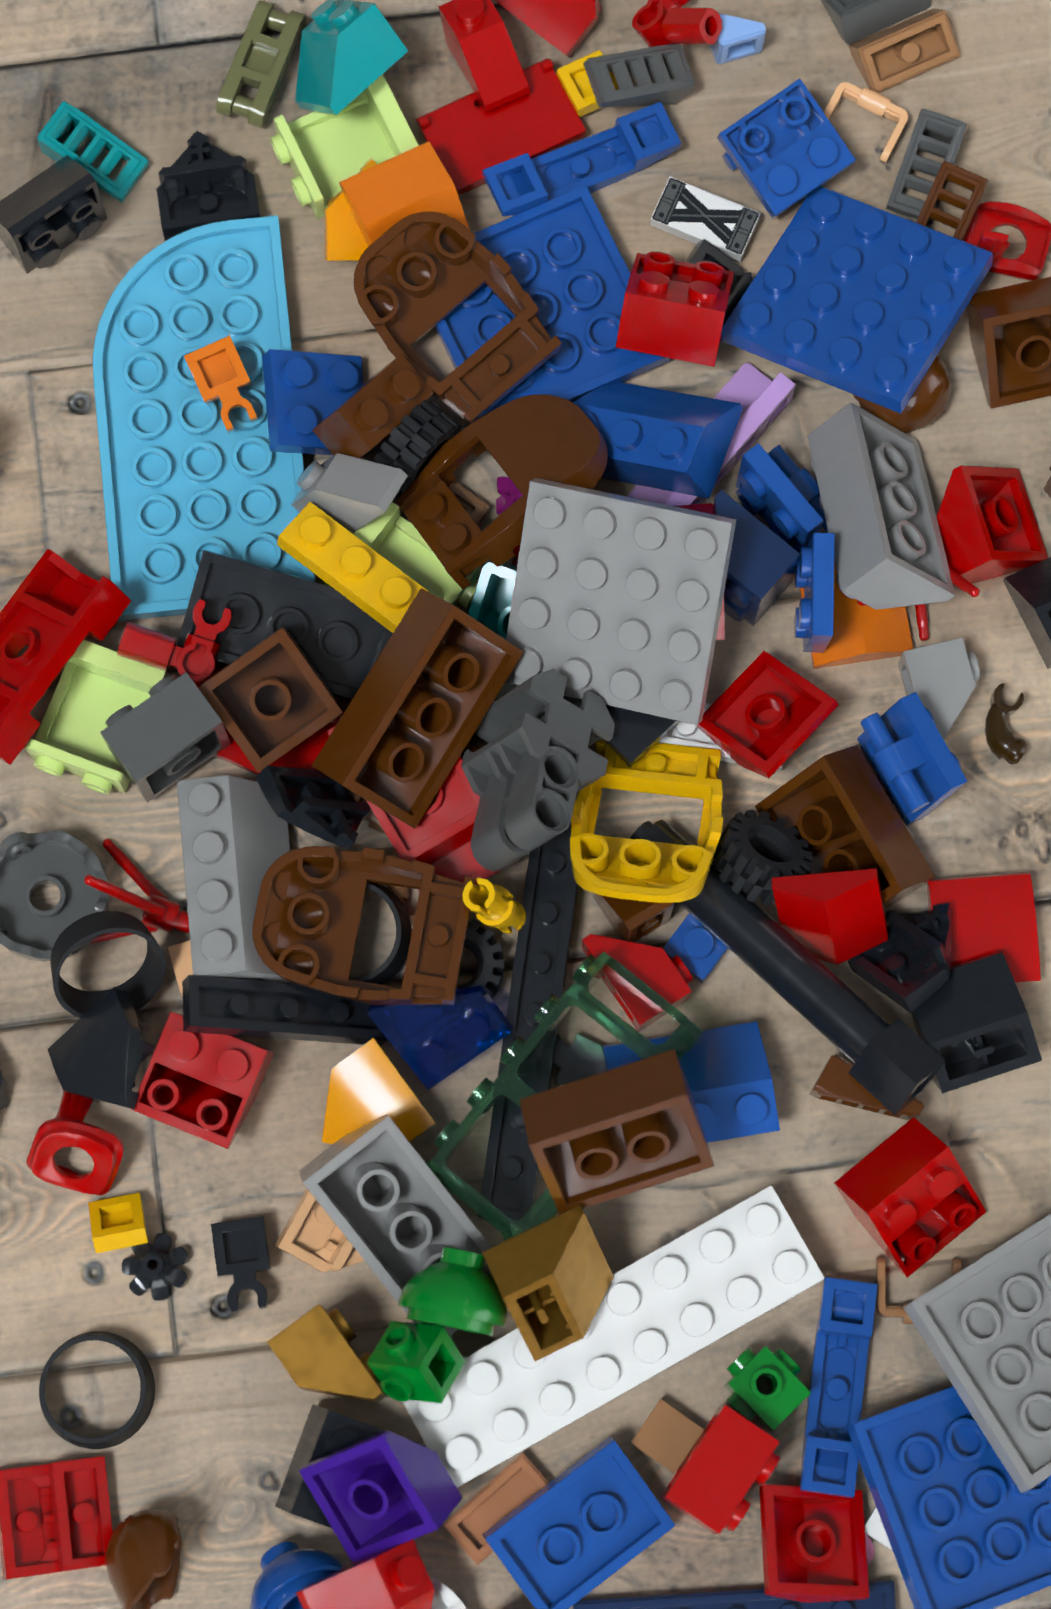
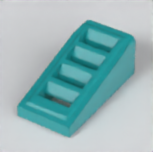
M66 101L59 105L37 137L41 153L56 162L68 155L93 176L99 189L120 202L124 201L150 164L148 159ZM71 128H73V132L70 134L65 143L62 144L61 142L63 141V139L66 137ZM86 137L91 139L92 141L80 157L75 154ZM105 148L110 152L96 169L92 164ZM120 159L128 162L115 181L108 178Z

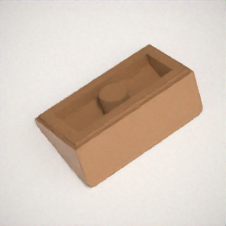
M936 8L916 15L848 46L851 56L868 88L877 93L961 56L946 10Z

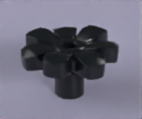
M157 1233L152 1245L148 1242L131 1246L136 1257L123 1259L122 1273L125 1275H135V1278L129 1285L130 1290L135 1295L142 1296L148 1289H151L152 1298L155 1301H164L169 1299L170 1296L168 1285L176 1288H183L185 1286L188 1276L178 1267L188 1262V1253L183 1247L170 1250L172 1237L169 1235ZM157 1262V1268L152 1270L151 1265Z

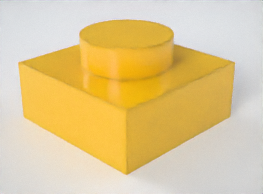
M597 50L556 69V75L579 118L602 108L598 107L583 65L588 58L603 56L601 50ZM609 73L615 90H618L619 87L614 74Z
M140 1192L88 1202L92 1240L96 1253L148 1243Z

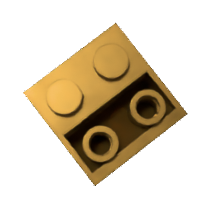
M581 1205L556 1215L550 1220L482 1252L502 1298L535 1362L584 1338L614 1278Z
M319 1304L267 1341L293 1381L304 1391L377 1403L386 1397L380 1388L379 1380L367 1364L371 1355L366 1352L361 1357H358L349 1344L357 1336L337 1308L327 1313L323 1306Z

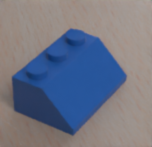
M622 382L595 389L573 402L586 414L606 441L608 459L601 478L710 499L743 410V406L736 402Z
M756 1020L602 1046L606 1071L675 1049L689 1084L707 1143L780 1131L772 1076Z

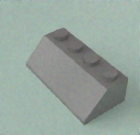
M850 402L807 435L812 455L811 465L816 473L820 492L819 503L824 511L828 533H834V561L837 570V584L841 592L847 597L857 599L876 610L949 601L956 595L950 577V570L918 440Z
M231 775L178 780L177 791L193 975L291 983L278 976L264 964L256 951L252 935L253 920L263 877L269 867L279 857L290 851L288 822L275 814L257 781Z
M388 1114L340 1138L299 1170L303 1184L398 1303L404 1286L417 1272L428 1265L440 1262L443 1247L482 1254V1252L492 1248ZM485 1260L483 1271L493 1278ZM402 1307L403 1310L408 1314L409 1308ZM444 1327L449 1336L458 1330Z

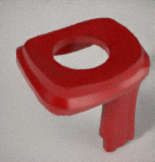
M995 201L985 202L977 206L968 226L964 242L993 252V263L988 272L1022 280H1036L1042 273L1051 240V224L1040 215L1019 205ZM1007 225L1017 228L1023 234L1026 241L1024 253L1015 259L1002 258L1001 256L1010 244V242H1007L1009 235L992 232L996 227Z
M63 1091L56 1117L45 1121L39 1126L26 1164L36 1177L45 1182L85 1194L104 1195L109 1191L117 1175L123 1157L124 1145L122 1139L114 1132L84 1122L93 1103L92 1100ZM63 1147H78L92 1157L94 1168L89 1173L81 1175L71 1169L57 1165L54 1159L55 1153Z

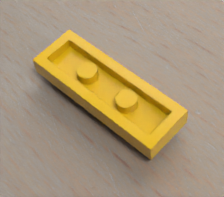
M311 502L302 509L278 536L277 546L392 633H394L421 588L426 590Z

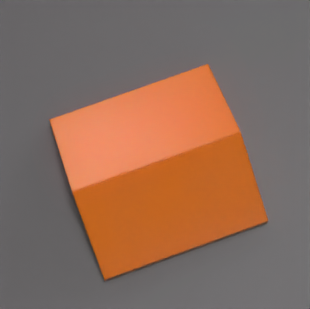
M429 141L339 182L368 247L398 221L419 212L446 214L450 218L458 220L469 229L455 185Z
M834 561L833 637L823 653L811 652L813 669L899 657L903 651L913 649L906 606L878 610L868 605L860 606L857 603V599H851L841 592L836 581L837 570ZM799 588L800 596L804 598V588Z

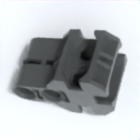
M554 669L532 676L492 703L474 732L476 736L489 743L475 752L469 749L464 752L461 767L473 792L480 796L471 836V850L477 862L490 871L504 869L568 829L572 818L576 793L606 774L608 759L590 750L588 747L601 739L610 741L613 738L615 723L603 699L589 690L583 693L582 703L578 707L565 700L563 697L567 677ZM545 715L544 721L542 722L540 719Z

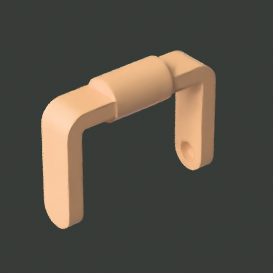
M848 82L839 84L824 111L829 121L841 98L845 97L857 103L856 105L882 118L885 116L897 122L880 157L881 161L887 163L906 127L908 113L903 108L890 103L891 99L866 87L861 89Z

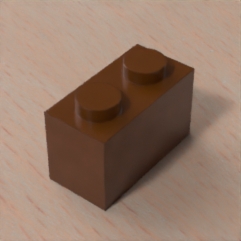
M400 354L372 376L313 428L312 431L333 456L336 453L360 458L387 436L394 427H397L406 414L409 416L412 408L417 404L420 406L422 401L427 400L434 391L404 355Z

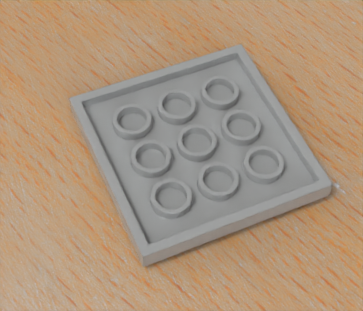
M539 478L531 480L506 637L509 643L524 653L505 683L520 685L534 675L554 669L567 677L564 696L582 699L583 693L589 690L600 696L605 705L698 725L703 719L737 519Z
M1049 1214L903 1307L1021 1493L1032 1489L1051 1476V1214Z

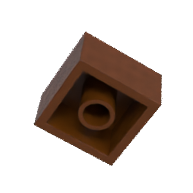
M284 625L198 686V689L217 713L228 732L258 773L343 713L341 704Z

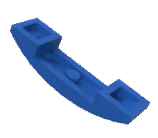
M660 101L617 118L613 128L530 159L529 154L525 153L484 169L482 175L502 217L513 216L585 184L589 192L593 193L621 181L679 149L681 141Z
M825 1277L809 1382V1391L811 1393L807 1399L800 1491L854 1498L858 1457L846 1426L861 1421L868 1348L873 1331L878 1284Z

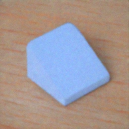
M719 13L723 29L715 44H709L716 64H724L761 53L766 33L764 23Z

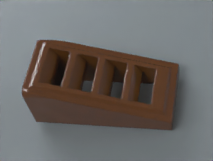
M943 161L916 223L926 227V223L930 218L956 229L953 237L962 241L989 180L947 161ZM945 180L973 191L970 199L943 189ZM937 199L964 210L961 219L934 208Z
M836 1054L834 1056L831 1055L809 1094L818 1099L904 1120H910L913 1117L917 1118L924 1108L923 1102L915 1099L897 1115H894L849 1074L854 1064Z

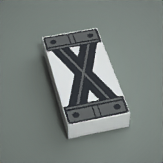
M669 177L651 217L650 226L695 244L705 239L727 257L741 262L759 221L760 213Z

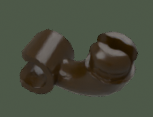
M1002 683L991 694V707L985 720V736L991 752L999 760L1003 758L1010 764H1018L1027 748V743L1025 740L1013 736L1014 733L1006 724V717L1019 709L1023 704L1024 695L1021 692L1013 706L1003 705L999 700V693L1005 683Z

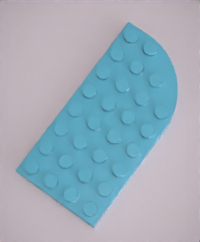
M278 215L210 223L187 230L168 239L142 257L127 272L112 293L99 321L93 351V381L111 581L131 600L118 621L186 614L203 550L315 581V574L276 545L278 536L300 513L291 504L301 490L297 485V481L304 472L302 453L270 451L262 355L269 349L292 351ZM230 335L251 381L250 385L238 391L240 396L251 403L258 420L251 422L248 412L244 408H234L229 413V420L234 430L228 433L221 418L222 403L220 399L205 404L184 355Z

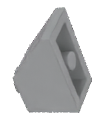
M336 453L322 464H319L317 461L312 462L304 470L297 481V485L301 490L291 506L301 512L311 502L353 533L386 512L408 475L399 468Z
M963 637L903 651L898 662L906 696L914 692L917 693L924 707L933 715L936 728L943 740L976 686L975 681L980 680L977 657L973 650L966 651Z

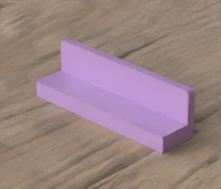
M744 363L713 398L740 403L743 406L714 488L792 401L796 384L781 372L771 381L753 365ZM636 485L626 496L669 506L701 504L706 499Z

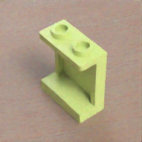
M383 74L337 115L314 111L289 123L286 122L283 114L273 118L276 135L270 137V142L281 165L289 162L296 176L290 179V182L300 205L304 207L310 204L317 220L324 217V209L328 206L327 202L342 190L339 182L356 175L370 158L377 164H380L419 146Z
M391 502L385 513L354 533L356 537L433 595L453 604L457 608H460L462 605L468 609L471 606L482 571V565L466 577L471 585L462 589L444 569L445 567L414 525L400 516V507L395 503Z
M83 640L75 654L65 665L35 739L30 738L25 746L30 757L35 759L33 766L57 777H62L64 771L83 777L81 780L82 785L102 794L109 795L111 789L126 793L131 780L110 752L100 732L108 727L106 721L116 711L127 705H131L134 709L151 696L148 694L150 689L159 681L168 677L167 671L118 656L116 651Z

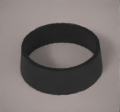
M368 882L367 888L380 895L392 910L396 923V939L392 952L378 969L362 977L350 978V980L383 985L399 972L407 959L412 926L409 914L399 898L387 887L379 883Z
M118 911L96 912L76 920L57 938L50 958L53 988L58 1002L70 1014L81 1018L111 990L83 991L70 986L59 975L61 967L70 953L85 941L98 935L126 932L147 940V954L142 966L134 976L116 987L130 993L135 1012L150 1002L159 991L166 974L165 955L147 927L136 917Z
M88 1332L64 1342L48 1359L39 1384L40 1405L49 1426L65 1441L86 1449L110 1448L131 1438L146 1422L153 1407L155 1397L154 1375L145 1355L128 1339L109 1332ZM91 1340L108 1342L122 1349L135 1364L141 1384L137 1408L127 1423L117 1431L97 1438L77 1436L63 1429L50 1414L45 1400V1381L54 1360L70 1346Z

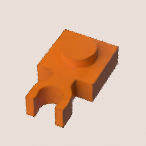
M230 335L184 355L205 404L220 399L222 403L221 418L228 433L234 430L229 420V413L234 408H244L248 412L251 422L258 420L251 403L240 396L238 391L250 385L251 381Z

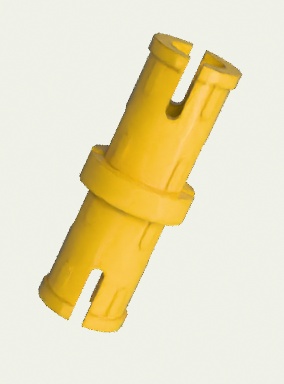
M476 878L479 886L474 884L473 881L467 883L462 893L463 902L467 908L477 913L476 917L486 926L497 927L500 931L507 934L513 933L510 926L515 928L516 931L523 927L526 921V911L521 904L512 899L514 896L503 886L493 885L483 878Z

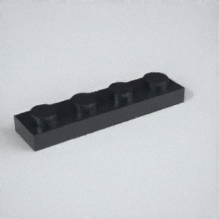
M188 975L182 981L183 1032L365 1045L375 1038L380 1046L389 1041L388 1005H371L286 982Z

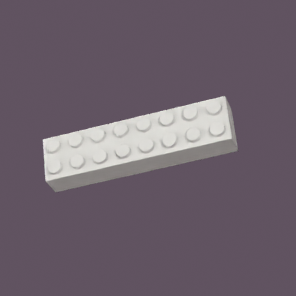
M772 1185L613 1274L614 1278L583 1339L535 1362L517 1328L464 1358L465 1363L442 1404L414 1400L403 1402L427 1448L437 1453L456 1487L459 1488L824 1280L822 1272Z

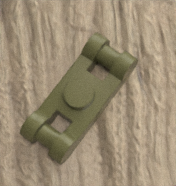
M264 0L257 2L220 91L216 104L217 113L230 118L237 114L248 118V124L262 129L265 127L270 116L272 103L296 44L301 40L302 30L306 26L307 16L293 10L287 14L275 10V4ZM269 28L281 32L279 39L264 34ZM244 84L258 89L254 99L240 95Z

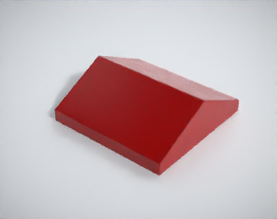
M763 651L703 713V719L697 727L738 765L769 779L839 705L827 693L766 651Z
M877 868L772 878V889L780 926L817 959L839 965L888 941V930Z
M768 1484L759 1486L765 1595L803 1603L865 1600L869 1598L862 1490H855L854 1498L800 1491V1486Z

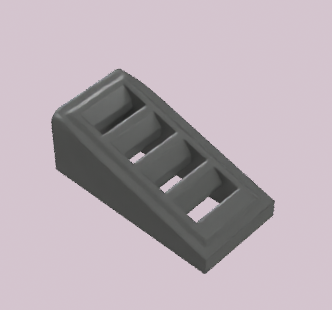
M680 44L661 45L588 58L583 63L598 107L652 105L660 101L662 105L677 104L693 89L695 84ZM629 72L631 73L635 87L633 86ZM609 73H614L619 87L618 90H615Z
M927 109L920 110L886 209L918 219L925 201L902 194L903 189L907 187L928 195L933 182L909 174L910 169L936 177L942 163L916 155L917 150L945 158L944 161L954 164L967 128L965 122ZM945 180L944 185L942 187L943 189H945L947 185V180ZM937 199L934 208L938 209L941 200ZM929 218L927 223L933 224L934 220Z

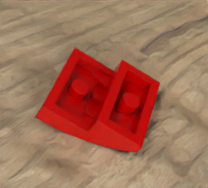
M1030 872L938 878L927 882L928 914L932 913L933 905L949 903L952 909L950 967L1001 950L1015 983L1041 981L1036 910Z
M105 1456L0 1470V1553L3 1580L106 1566L105 1555L113 1528Z

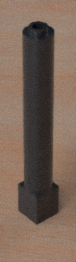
M659 820L654 824L646 821L630 837V839H646L653 842L691 845L664 820ZM711 863L701 893L693 899L678 903L854 1063L849 1074L890 1112L897 1115L926 1090L946 1060L899 1018L891 1025L887 1023L755 902L746 900L747 895L742 890L737 895L731 890L733 886L731 881L723 883L719 878L721 871L714 870Z

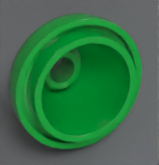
M443 1247L440 1262L428 1265L409 1280L403 1288L398 1306L409 1308L407 1319L491 1336L494 1325L505 1327L507 1320V1306L493 1278L483 1271L484 1256Z

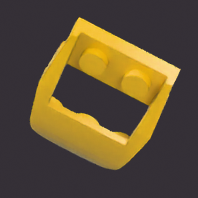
M602 739L596 742V753L608 759L606 774L579 791L571 818L570 856L576 883L589 892L619 899L675 903L695 898L703 890L722 833L724 819L722 817L723 792L722 780L718 779L721 751L718 749L656 743L635 764L629 767ZM609 788L703 799L697 845H679L653 842L646 839H627L596 835L595 830L602 789Z

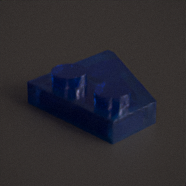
M481 985L456 989L454 1005H370L367 1011L371 1019L428 1090L512 1031V1024Z

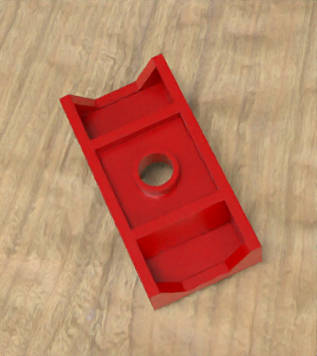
M50 549L45 551L0 612V760L9 765L13 763L41 725L29 713L44 696L48 687L68 660L75 654L79 645L87 635L102 642L131 602L110 579L104 576L99 581L81 573ZM29 646L25 653L17 657L23 647Z
M333 727V728H331L330 730L326 731V732L328 733L329 737H330V735H331V733L333 732V730H334L335 727ZM461 755L439 789L436 802L426 810L415 829L367 801L399 858L413 862L414 859L433 865L437 875L464 883L465 876L475 878V884L478 885L476 878L488 880L522 859H518L500 871H490L482 867L473 856L471 836L480 796L473 792L461 767L463 761Z

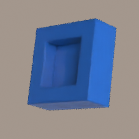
M690 913L663 948L670 959L677 955L686 965L691 975L701 983L706 980L728 950L720 940Z

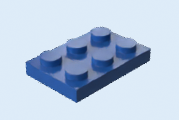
M608 1437L483 1533L482 1536L535 1609H569L676 1525L612 1437Z

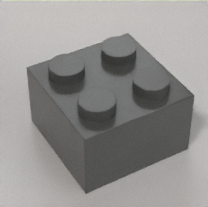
M187 672L177 679L174 675H170L159 681L150 689L148 693L151 696L134 709L131 705H127L116 711L107 719L106 725L108 727L100 732L110 752L147 803L231 744L222 720Z

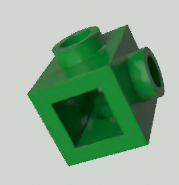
M391 1321L367 1361V1364L379 1380L381 1389L390 1398L401 1402L414 1400L442 1404L465 1363L464 1358L443 1326L424 1322L408 1323Z
M765 1346L756 1354L748 1347L726 1369L733 1376L724 1385L732 1393L726 1399L727 1403L747 1420L751 1421L755 1417L769 1432L774 1431L811 1393L796 1377L801 1371L800 1367L779 1347L772 1353ZM759 1376H764L771 1382V1391L768 1395L760 1393L756 1388V1380Z

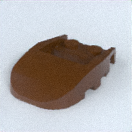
M419 212L398 221L364 251L356 265L354 291L359 305L388 347V350L396 358L403 354L434 391L432 395L467 423L472 424L550 357L558 354L562 343L556 335L551 339L538 318V307L528 292H524L512 275V268L498 253L496 255L492 254L476 240V235L458 220L439 212ZM486 284L515 318L441 381L411 346L481 286Z
M535 394L523 396L482 416L445 442L398 499L396 504L414 525L445 567L444 569L462 589H465L471 585L466 577L479 566L491 560L496 567H499L516 556L512 549L521 544L530 481L539 478L593 489L606 468L608 459L606 441L586 414L574 403L553 395ZM485 450H488L523 496L482 531L450 489L449 485L456 479L453 472L470 455L474 454L478 457Z
M307 846L301 849H294L279 857L269 867L263 877L253 920V942L259 957L270 970L281 978L297 985L371 1005H454L471 911L465 906L462 893L468 882L473 881L475 884V878L465 876L464 883L435 874V866L414 859L413 862L386 855L385 850L363 847V851H335L334 846ZM368 882L420 889L402 988L350 980Z

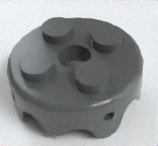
M59 830L42 833L17 832L9 835L1 842L0 944L12 953L28 960L50 961L54 943L70 924L89 914L109 911L111 896L84 883V878L87 875H92L109 882L103 865L92 849L70 834ZM51 884L60 890L58 904L53 909L47 911L36 909L32 903L33 893L41 885ZM95 937L79 945L70 953L69 956H72L80 952L82 949L88 946L95 939Z

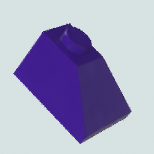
M388 1430L303 1465L299 1470L352 1563L438 1530L463 1498L435 1451Z

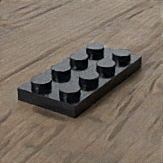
M203 550L177 646L183 648L187 633L194 635L196 625L193 621L192 612L195 604L201 599L206 601L203 619L208 624H217L221 620L225 608L232 610L230 625L225 631L219 633L215 640V643L221 644L216 661L227 664L231 663L284 625L331 692L353 699L393 633L330 585Z

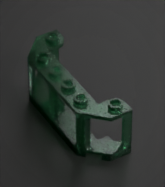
M603 952L598 958L590 954L571 977L575 982L559 999L552 994L533 1018L540 1025L527 1041L518 1036L500 1059L506 1065L504 1070L494 1082L486 1077L478 1085L467 1100V1103L473 1107L460 1124L452 1119L433 1143L440 1150L431 1161L425 1160L440 1182L500 1231L504 1241L556 1216L558 1210L548 1187L521 1220H513L449 1168L448 1161L501 1095L508 1097L521 1108L519 1099L537 1094L535 1090L521 1080L519 1072L571 1007H579L635 1052L641 1059L675 1049L680 1061L687 1051H691L706 1032L607 952ZM609 967L681 1024L663 1044L656 1045L649 1041L592 995L590 990Z

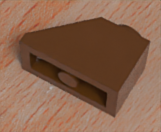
M593 894V898L619 938L630 942L639 941L669 922L674 903L644 902Z

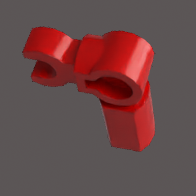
M648 0L647 4L637 11L632 20L633 28L648 47L669 45L670 43L715 44L723 29L722 19L713 8H681L690 0Z
M200 599L195 604L192 612L193 621L196 625L194 635L187 633L183 648L176 646L177 638L128 622L121 638L117 655L163 671H167L168 666L171 665L177 667L180 675L187 672L193 682L205 681L215 670L216 658L221 644L215 643L217 635L225 631L230 625L232 610L225 608L222 618L217 624H208L203 619L206 601Z

